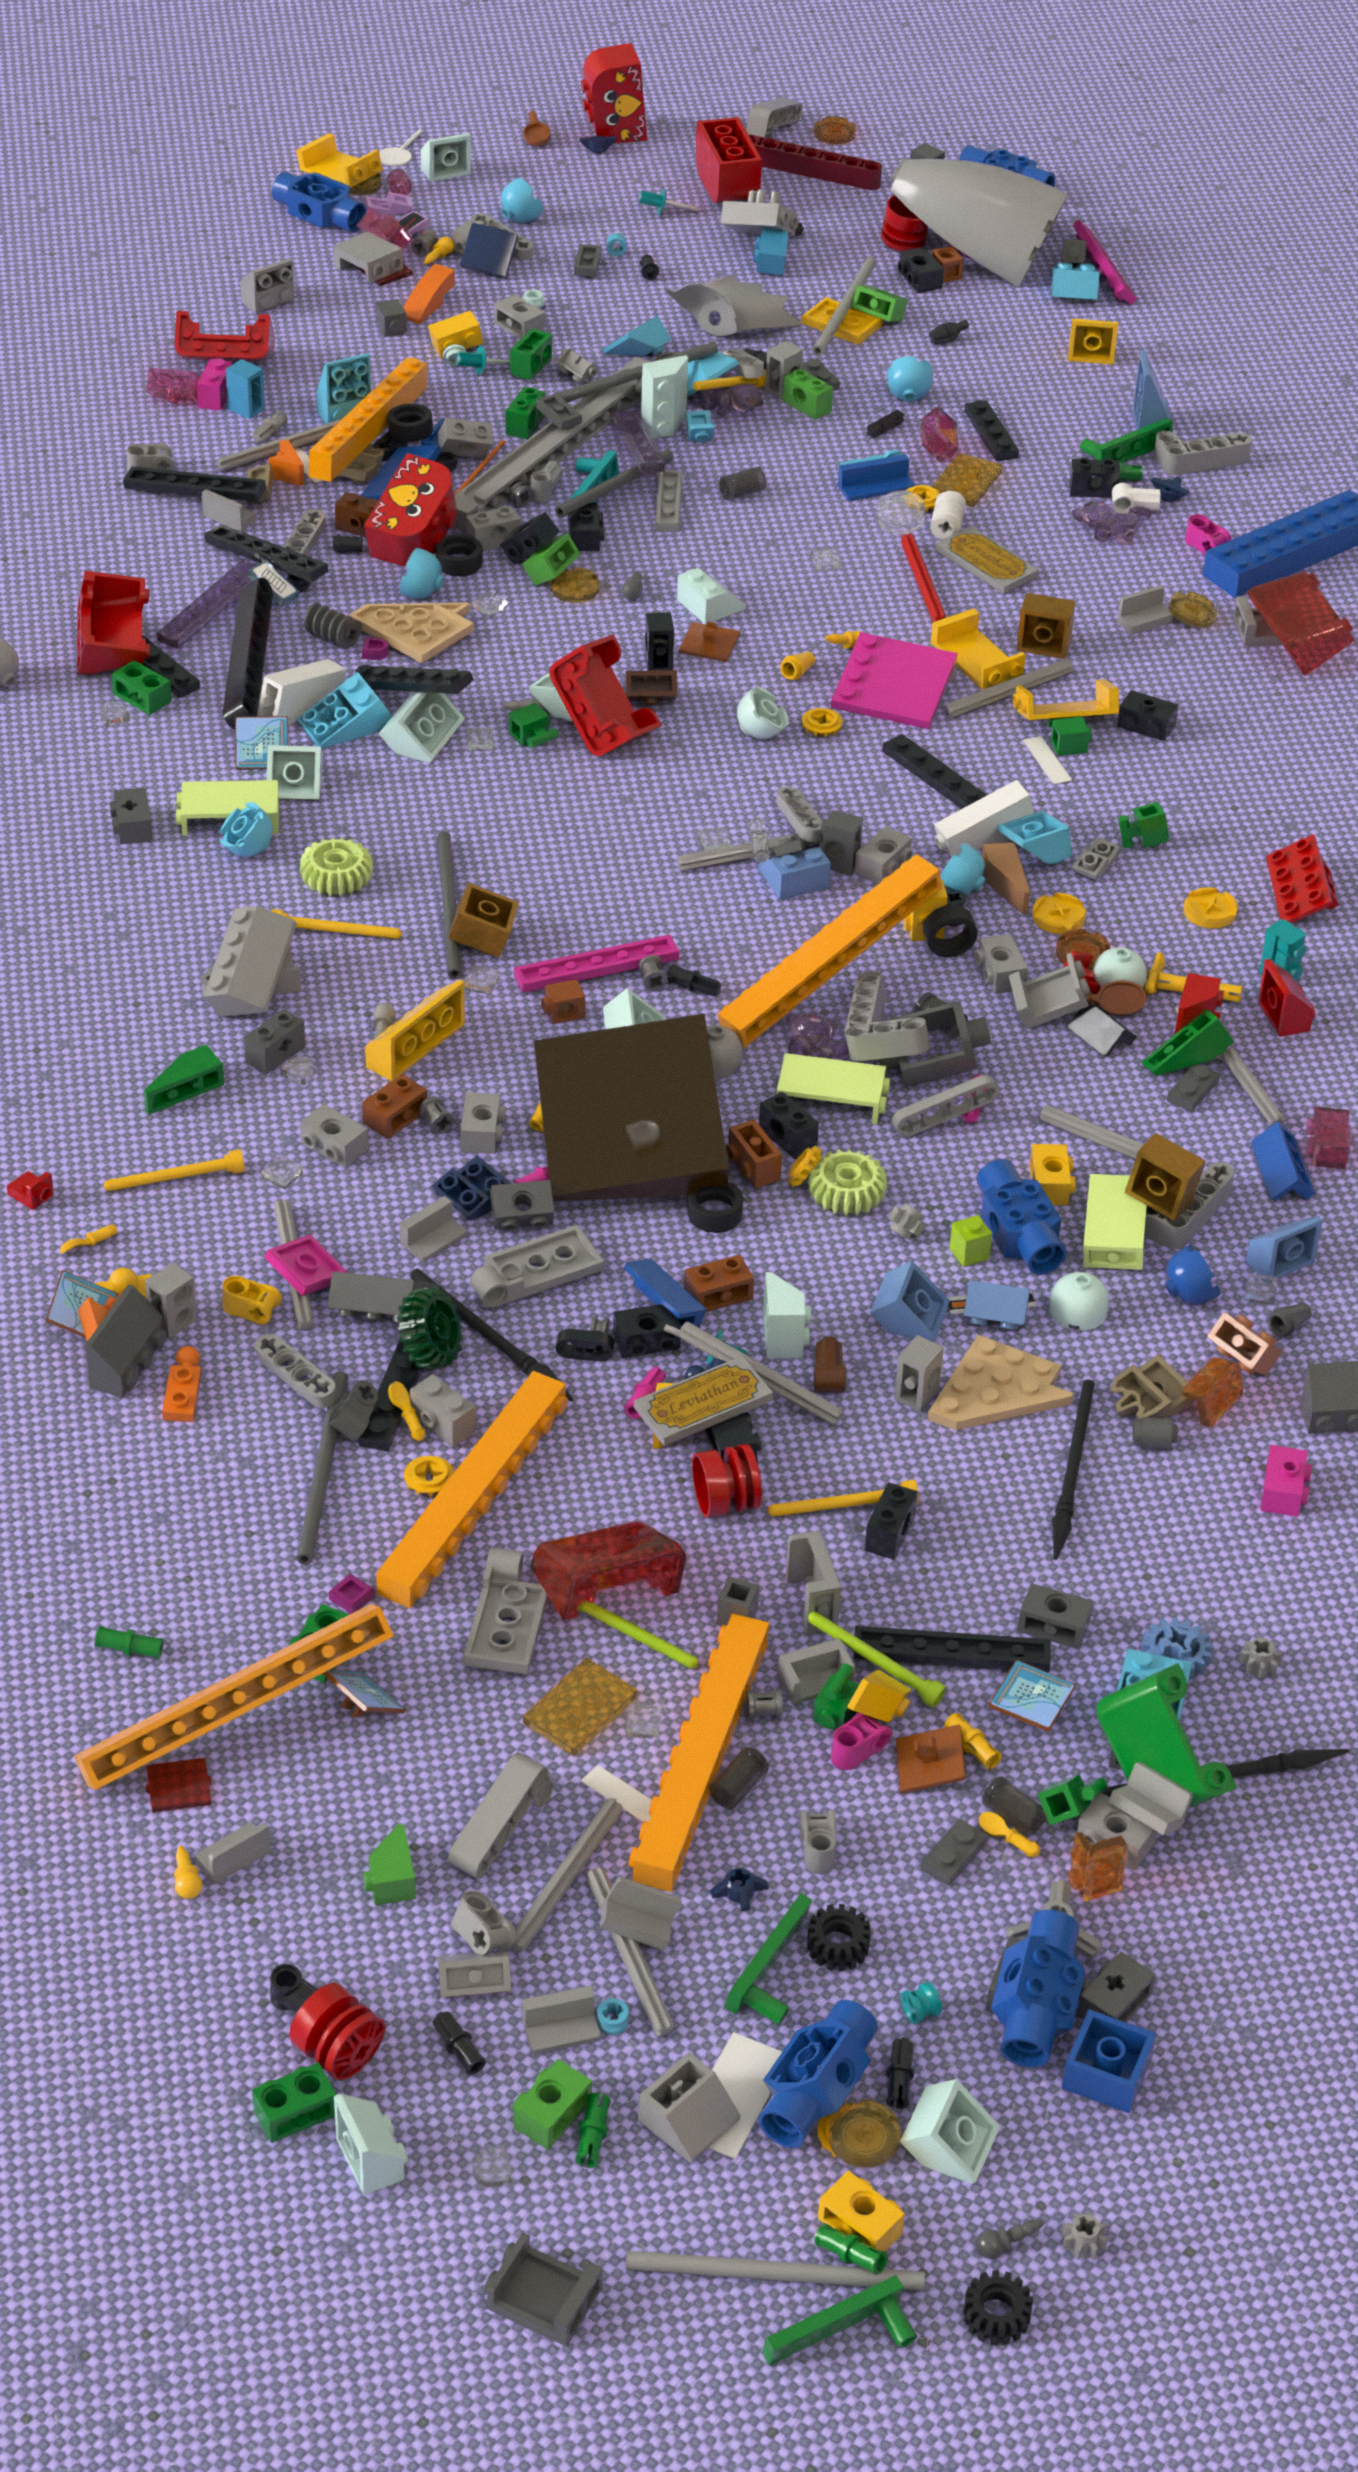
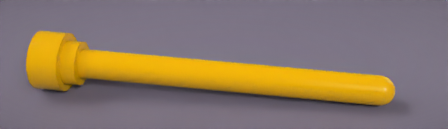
M766 370L764 376L757 378L735 376L696 381L693 383V389L700 391L748 384L754 388L765 387Z
M272 909V912L294 920L297 923L296 928L399 939L402 936V931L399 928L289 916V913H284V910Z
M241 1149L232 1150L221 1159L109 1179L104 1182V1189L114 1191L221 1170L232 1171L233 1174L245 1172L244 1160Z
M915 1479L905 1480L899 1484V1486L918 1491ZM884 1490L772 1504L768 1507L767 1512L770 1516L776 1517L878 1503ZM919 1494L917 1496V1504L919 1503Z

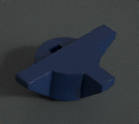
M596 135L579 138V141L592 153L600 154L605 152L616 141V136L603 137Z
M1176 476L1173 480H1161L1154 477L1151 480L1154 487L1160 489V498L1166 502H1174L1190 493L1189 490L1181 488L1182 478Z
M735 1868L730 1870L726 1874L725 1879L713 1887L710 1893L712 1899L726 1896L731 1901L739 1903L742 1912L750 1910L749 1900L754 1896L755 1891L767 1890L769 1885L767 1880L754 1875L749 1870ZM736 1880H741V1883H742V1884L739 1885L738 1882H735V1881H736Z

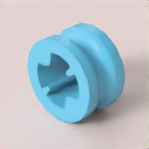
M613 233L608 237L607 251L611 255L620 256L625 253L627 243L625 236L620 233ZM615 242H620L618 248L614 247Z
M610 1998L599 2004L597 2024L602 2032L609 2035H617L627 2028L629 2010L626 2003L616 1998ZM615 2013V2017L618 2016V2019L610 2020L611 2016L607 2017V2014Z

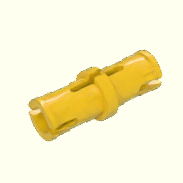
M960 1713L951 1714L946 1719L944 1728L960 1724L963 1750L968 1754L974 1755L987 1770L995 1768L1000 1763L1002 1754L985 1739V1734L980 1729L972 1727Z

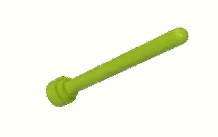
M569 1584L563 1591L559 1600V1607L570 1613L582 1611L690 1669L698 1666V1659L695 1656L589 1601L583 1589Z
M818 1612L809 1613V1623L834 1639L840 1638L845 1646L918 1691V1696L922 1698L924 1704L934 1709L940 1703L947 1690V1686L937 1680H923Z

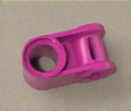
M1194 514L1189 517L1185 542L1205 555L1207 550L1232 540L1230 533L1225 528L1212 522L1206 516Z
M862 1713L856 1714L854 1718L834 1731L830 1756L832 1764L842 1770L856 1768L860 1763L874 1753L881 1751L888 1744L892 1736V1730L888 1726L882 1727L870 1716Z

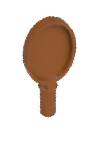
M530 111L528 114L530 124L526 125L523 130L524 140L533 146L544 145L551 138L550 128L538 121L535 111Z
M1124 980L1106 984L1100 989L1098 994L1091 993L1086 995L1087 1000L1099 1005L1108 1014L1116 1016H1129L1139 1012L1145 1006L1147 999L1145 990L1140 985Z

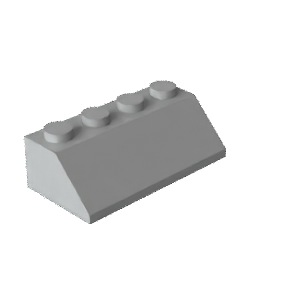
M259 906L234 908L203 995L219 1017L267 1012L297 925L294 920Z

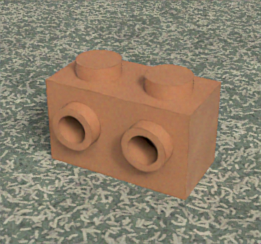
M1224 1312L1207 1337L1218 1344L1216 1350L1230 1359L1232 1356L1240 1361L1238 1366L1247 1373L1253 1375L1255 1372L1266 1376L1283 1352L1274 1345L1277 1340L1263 1330L1259 1334L1252 1329L1255 1323L1244 1315L1239 1314L1238 1317Z

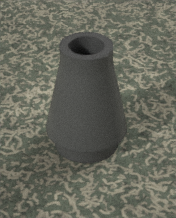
M1301 1302L1297 1305L1274 1309L1268 1318L1271 1331L1278 1336L1291 1335L1305 1320L1311 1317V1308L1308 1304Z

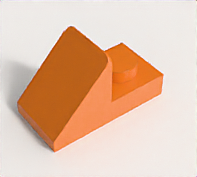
M289 439L279 441L280 451H277V456L269 458V463L274 470L273 479L298 486L304 485V464Z
M123 1289L116 1298L110 1295L103 1306L88 1297L78 1309L87 1341L124 1291Z

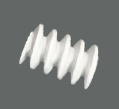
M946 491L936 497L930 529L932 534L940 540H944L961 530L966 501L960 493Z

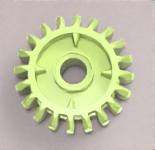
M332 837L331 840L327 841L321 839L320 843L313 842L311 847L305 848V853L301 855L300 874L304 884L310 886L311 891L318 890L319 895L328 893L330 897L333 894H339L340 897L344 893L352 895L353 890L361 891L362 886H368V881L373 874V860L368 848H363L362 843H354L353 839L348 841L344 840L343 837L341 839H334Z
M850 1148L847 1152H842L837 1149L835 1154L827 1152L825 1157H821L808 1177L809 1191L811 1197L815 1199V1203L818 1205L822 1204L823 1210L832 1209L834 1215L838 1212H843L845 1216L848 1213H854L858 1216L860 1211L869 1213L870 1208H877L878 1203L883 1201L885 1190L887 1189L885 1168L881 1167L880 1161L873 1160L872 1154L864 1156L861 1150L857 1153L851 1152Z

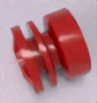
M895 195L891 196L887 201L885 219L881 229L882 241L890 248L898 251L924 247L927 240L926 236L928 235V226Z
M749 1444L738 1445L736 1450L734 1447H726L723 1461L717 1450L693 1454L692 1478L698 1505L705 1518L728 1514L730 1500L737 1512L745 1511L746 1506L751 1510L760 1508L762 1502L761 1475L755 1455Z
M334 1982L324 1985L315 1991L303 2003L290 2026L289 2038L291 2043L307 2057L315 2059L316 2063L319 2062L321 2068L325 2069L327 2074L333 2079L342 2081L358 2073L372 2059L382 2043L386 2025L384 2020L377 2014L372 2013L369 2007L359 2004L357 1997L345 1987Z

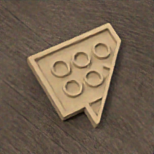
M467 602L365 604L349 614L353 620L361 622L362 631L375 638L386 640L389 646L420 663H424L474 631V623L463 617L470 612V604Z
M977 1335L928 1411V1420L953 1430H960L1071 1405L1074 1393L1053 1386L1061 1374L1062 1365Z

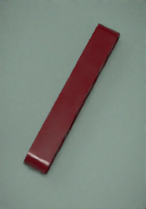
M749 135L762 159V167L866 190H877L881 187L882 165L879 162Z

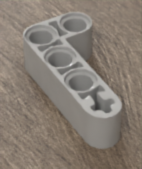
M784 97L754 104L750 109L746 131L748 135L772 139L774 128L797 122L803 112V104Z
M1162 431L1156 436L1154 458L1161 468L1170 475H1182L1241 465L1249 461L1252 437L1246 433H1233L1182 442L1175 433Z
M1224 1162L1211 1164L1201 1174L1192 1203L1175 1221L1147 1206L1144 1237L1170 1249L1185 1247L1230 1197L1234 1177L1232 1166Z
M519 1752L515 1753L509 1759L453 1844L448 1855V1863L477 1879H481L493 1864L530 1805L542 1808L549 1800L554 1788V1782L548 1768Z

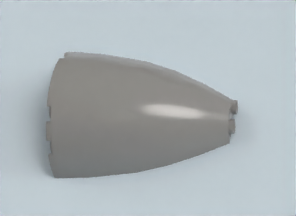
M902 158L890 179L893 181L890 191L930 229L985 268L1018 287L1068 197V194L1037 179L998 166L967 160Z

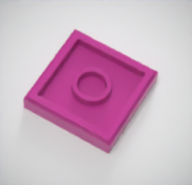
M311 1234L268 1249L264 1257L302 1296L329 1287L331 1285L332 1271L348 1273Z

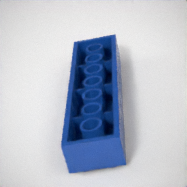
M1349 489L1207 550L1203 576L1236 599L1237 596L1248 594L1358 546V495Z

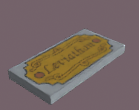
M972 526L936 543L937 552L1002 594L1039 577L1038 568Z
M742 1355L634 1400V1408L661 1443L666 1446L773 1401V1392Z

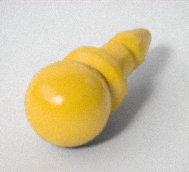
M449 237L440 238L433 245V251L426 256L424 264L432 263L437 258H444L452 253L454 250L453 240Z
M861 631L830 634L825 637V640L832 644H841L845 649L854 648Z
M180 1845L176 1853L178 1868L174 1872L176 1880L175 1890L180 1897L193 1899L200 1894L203 1883L197 1867L191 1864L189 1853L184 1846Z

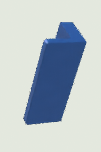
M904 454L839 465L838 487L848 501L905 492L908 488L914 486V483L908 476L909 458Z
M1277 1121L1251 1141L1272 1200L1277 1201L1292 1189L1306 1200L1316 1194L1296 1137L1292 1132Z
M650 1258L625 1264L624 1269L635 1279L633 1285L655 1305L663 1304L679 1319L681 1327L686 1322H689L700 1328L707 1309Z

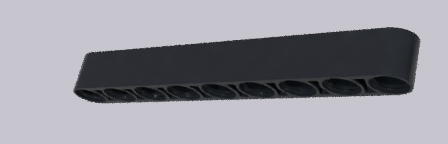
M263 577L257 578L240 590L223 705L224 720L232 729H235V717H256L258 714L273 600V589L270 583Z

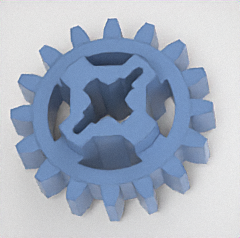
M1173 1617L1172 1623H1168L1163 1618L1160 1619L1159 1626L1153 1623L1150 1624L1149 1632L1145 1631L1143 1634L1141 1651L1192 1662L1189 1678L1191 1680L1194 1678V1672L1202 1675L1205 1666L1210 1665L1213 1644L1209 1643L1210 1635L1208 1633L1201 1634L1202 1626L1197 1625L1193 1628L1190 1626V1620L1187 1619L1182 1624L1179 1623L1177 1617Z

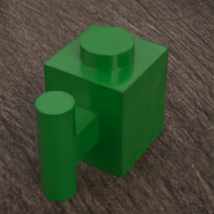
M536 703L509 712V734L522 747L529 745L530 748H533L559 737L556 728L549 730L550 717Z
M1083 716L1047 719V727H1052L1050 741L1057 756L1088 752V743L1092 741V730L1090 726L1086 725Z
M1158 802L1133 808L1135 822L1130 823L1127 815L1118 818L1124 848L1132 847V837L1136 836L1144 848L1156 847L1161 843L1170 841L1166 814Z
M844 1663L836 1675L833 1673L830 1675L815 1699L813 1722L825 1728L836 1730L854 1717L856 1711L849 1709L847 1706L860 1684L849 1680L854 1672L851 1665Z
M1080 1774L1052 1783L1041 1790L1037 1795L1049 1824L1053 1825L1081 1815L1091 1804V1800L1107 1788V1782L1103 1778H1097L1095 1781L1084 1785Z

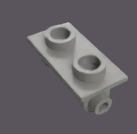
M563 349L559 360L552 357L554 361L559 363L557 367L568 376L571 372L574 373L572 378L582 385L585 382L589 383L591 378L596 376L598 372L596 365L582 358L571 349Z

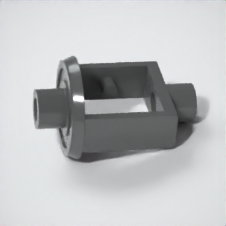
M952 1001L950 1004L890 1018L889 1020L914 1017L923 1018L926 1021L928 1032L958 1025L964 1050L946 1055L935 1053L930 1059L910 1064L907 1056L878 1059L879 1065L886 1066V1070L900 1067L905 1087L965 1072L970 1073L977 1068L973 1048L991 1044L985 1016L965 1021L961 1002Z

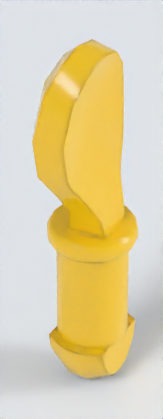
M1162 952L1156 953L1153 967L1148 971L1145 992L1149 995L1157 992L1159 975L1165 967V956Z
M111 1224L92 1233H86V1239H70L62 1244L60 1252L63 1254L79 1246H95L96 1243L117 1234V1227Z
M395 1381L389 1385V1399L393 1405L403 1410L401 1416L405 1419L411 1431V1437L416 1441H422L425 1438V1429L422 1428L415 1413L416 1409L411 1407L408 1391L403 1384Z
M983 1812L980 1815L979 1825L986 1834L992 1837H1006V1843H1011L1028 1857L1034 1858L1040 1854V1847L1035 1841L1032 1842L1021 1835L1015 1828L1010 1830L1005 1820L998 1814Z

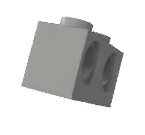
M171 1263L145 1280L147 1300L163 1316L164 1330L167 1332L166 1337L168 1339L196 1322L195 1282L193 1276L187 1270H183L176 1264Z

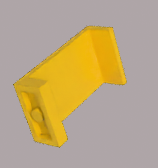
M330 133L296 150L301 171L307 173L316 172L348 185L350 188L383 171L379 150L376 149L361 158L350 156L337 151L335 136Z
M974 608L932 623L931 644L937 649L958 653L957 667L982 690L1024 675L1026 654L1021 652L1010 657L1004 654L978 630L979 612Z
M1106 679L1096 680V700L1033 705V694L1019 685L1016 686V693H1013V707L1028 720L1119 714V688Z

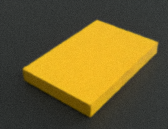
M825 297L801 316V323L823 331L840 302ZM850 307L834 336L859 345L883 326V319Z

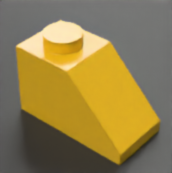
M878 1669L862 1679L847 1707L853 1711L889 1723L897 1716L900 1718L904 1716L911 1704V1701L907 1698L912 1689Z

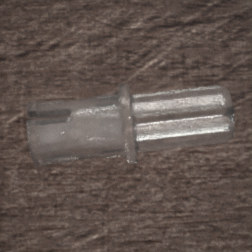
M755 816L754 820L749 821V843L753 848L754 860L765 862L770 858L768 846L770 836L766 832L765 820Z

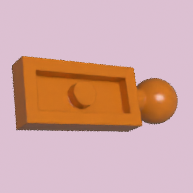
M184 1346L176 1354L178 1365H170L162 1410V1417L165 1421L194 1422L202 1376L201 1367H198L200 1353L195 1347Z

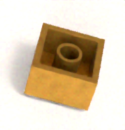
M1026 593L1020 612L1016 651L1066 659L1072 639L1076 601Z
M467 883L457 907L448 938L459 944L470 946L485 954L500 958L510 935L519 902Z
M1155 1132L1138 1150L1124 1193L1175 1221L1192 1203L1206 1161Z

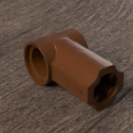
M824 1337L821 1341L816 1342L814 1392L845 1393L846 1365H843L842 1342L836 1340L835 1337Z

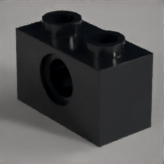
M925 247L900 251L898 271L917 293L942 288L944 268Z
M1072 459L1069 479L1070 496L1112 498L1113 487L1120 483V461L1112 459Z
M544 512L512 530L500 543V547L513 564H516L546 547L560 531L547 513Z
M671 612L646 613L644 655L647 671L673 670L674 626Z
M780 1092L760 1103V1127L772 1141L793 1159H797L807 1148L811 1149L817 1146L819 1122L785 1093Z
M663 1304L614 1311L613 1335L621 1358L680 1349L681 1338L663 1331L666 1324L680 1330L679 1319Z
M890 1482L887 1483L867 1524L864 1551L895 1560L915 1519L918 1491Z

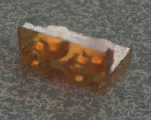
M1213 1357L1182 1389L1184 1397L1197 1400L1201 1425L1212 1427L1243 1394L1240 1366L1238 1363Z
M1082 1832L1075 1833L1073 1848L1070 1850L1072 1862L1071 1870L1068 1871V1879L1071 1887L1079 1891L1085 1902L1122 1890L1127 1843L1122 1835L1103 1839L1090 1845Z

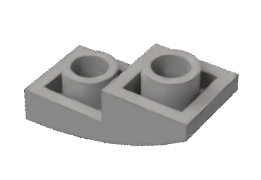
M1096 837L1090 848L1082 851L1072 866V871L1095 880L1098 879L1121 853V846Z

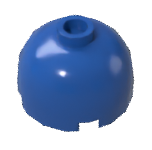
M1192 1244L1182 1248L1172 1256L1166 1268L1168 1281L1164 1283L1172 1298L1178 1296L1186 1304L1202 1305L1221 1295L1219 1286L1212 1287L1210 1283L1211 1278L1214 1277L1212 1271L1197 1249L1193 1250Z

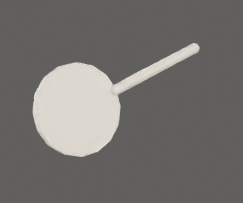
M419 129L400 148L392 147L381 150L379 152L381 163L392 167L403 166L409 163L412 156L405 148L422 133V130Z

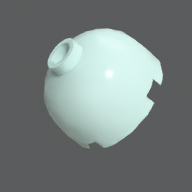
M755 687L753 690L748 691L737 707V717L741 730L746 735H751L758 739L773 738L788 725V716L783 706L778 708L774 703L777 698L761 687Z
M1121 947L1111 948L1104 951L1095 961L1092 972L1095 974V981L1100 984V989L1108 983L1124 980L1134 982L1145 990L1147 967L1141 956L1135 951Z
M1073 1272L1064 1275L1055 1283L1049 1298V1313L1053 1320L1068 1329L1069 1324L1079 1326L1081 1331L1097 1328L1104 1323L1109 1310V1298L1106 1287L1096 1276L1085 1272Z

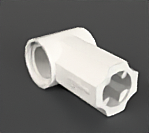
M1119 483L1112 489L1113 509L1122 515L1128 514L1132 510L1158 511L1160 507V489L1132 488L1127 483Z

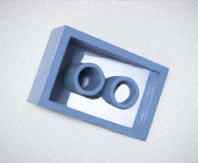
M1140 350L1133 404L1136 430L1165 418L1171 420V413H1168L1169 402L1164 398L1162 387L1145 350Z

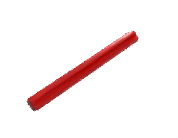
M911 533L908 535L903 534L901 536V544L933 622L944 619L947 616L915 537Z

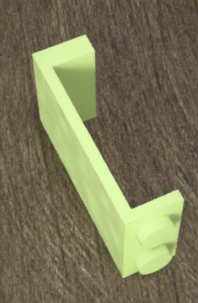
M278 780L182 782V792L177 793L176 824L182 825V836H188V819L227 818L235 809L243 810L246 808L245 803L248 802L256 803L268 814L273 825L272 834H279Z
M785 1053L777 1094L783 1092L789 1098L792 1096L873 1107L872 1124L877 1125L879 1113L885 1114L887 1097H883V1095L889 1094L890 1078H885L886 1066Z
M1090 1174L1083 1243L1084 1268L1143 1270L1147 1205L1124 1193L1129 1175Z

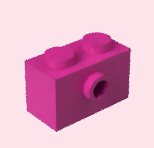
M219 358L208 361L197 381L198 408L221 411L227 400L226 368L233 365V362L224 361Z
M1270 1445L1261 1511L1298 1517L1300 1505H1307L1309 1487L1304 1486V1482L1309 1483L1312 1469V1464L1306 1463L1308 1451Z

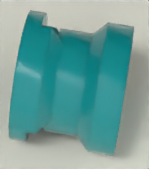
M927 1981L920 1984L919 1988L912 1992L909 1990L902 1991L900 1997L901 2004L912 2024L917 2025L924 2021V2018L927 2016L936 2017L942 2013L940 1996L931 1982Z

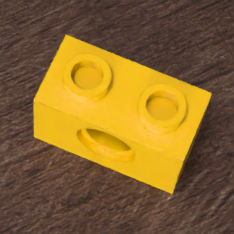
M1032 1144L1029 1164L1031 1180H1038L1053 1205H1069L1070 1193H1075L1076 1181L1075 1176H1070L1073 1173V1156H1068L1067 1144Z
M849 2170L820 2197L818 2219L821 2222L829 2224L831 2227L847 2235L856 2234L862 2238L864 2243L885 2252L903 2234L905 2213L902 2212L899 2205L890 2199H885L873 2189L867 2180L858 2178Z

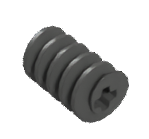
M318 602L310 605L304 619V626L308 633L314 634L343 649L353 646L362 630L360 621L353 620L350 616L345 617V614L337 613L336 610L329 609L325 605L322 606Z

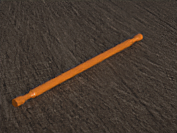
M504 440L499 442V445L476 468L456 491V494L471 483L500 450V447L505 444Z

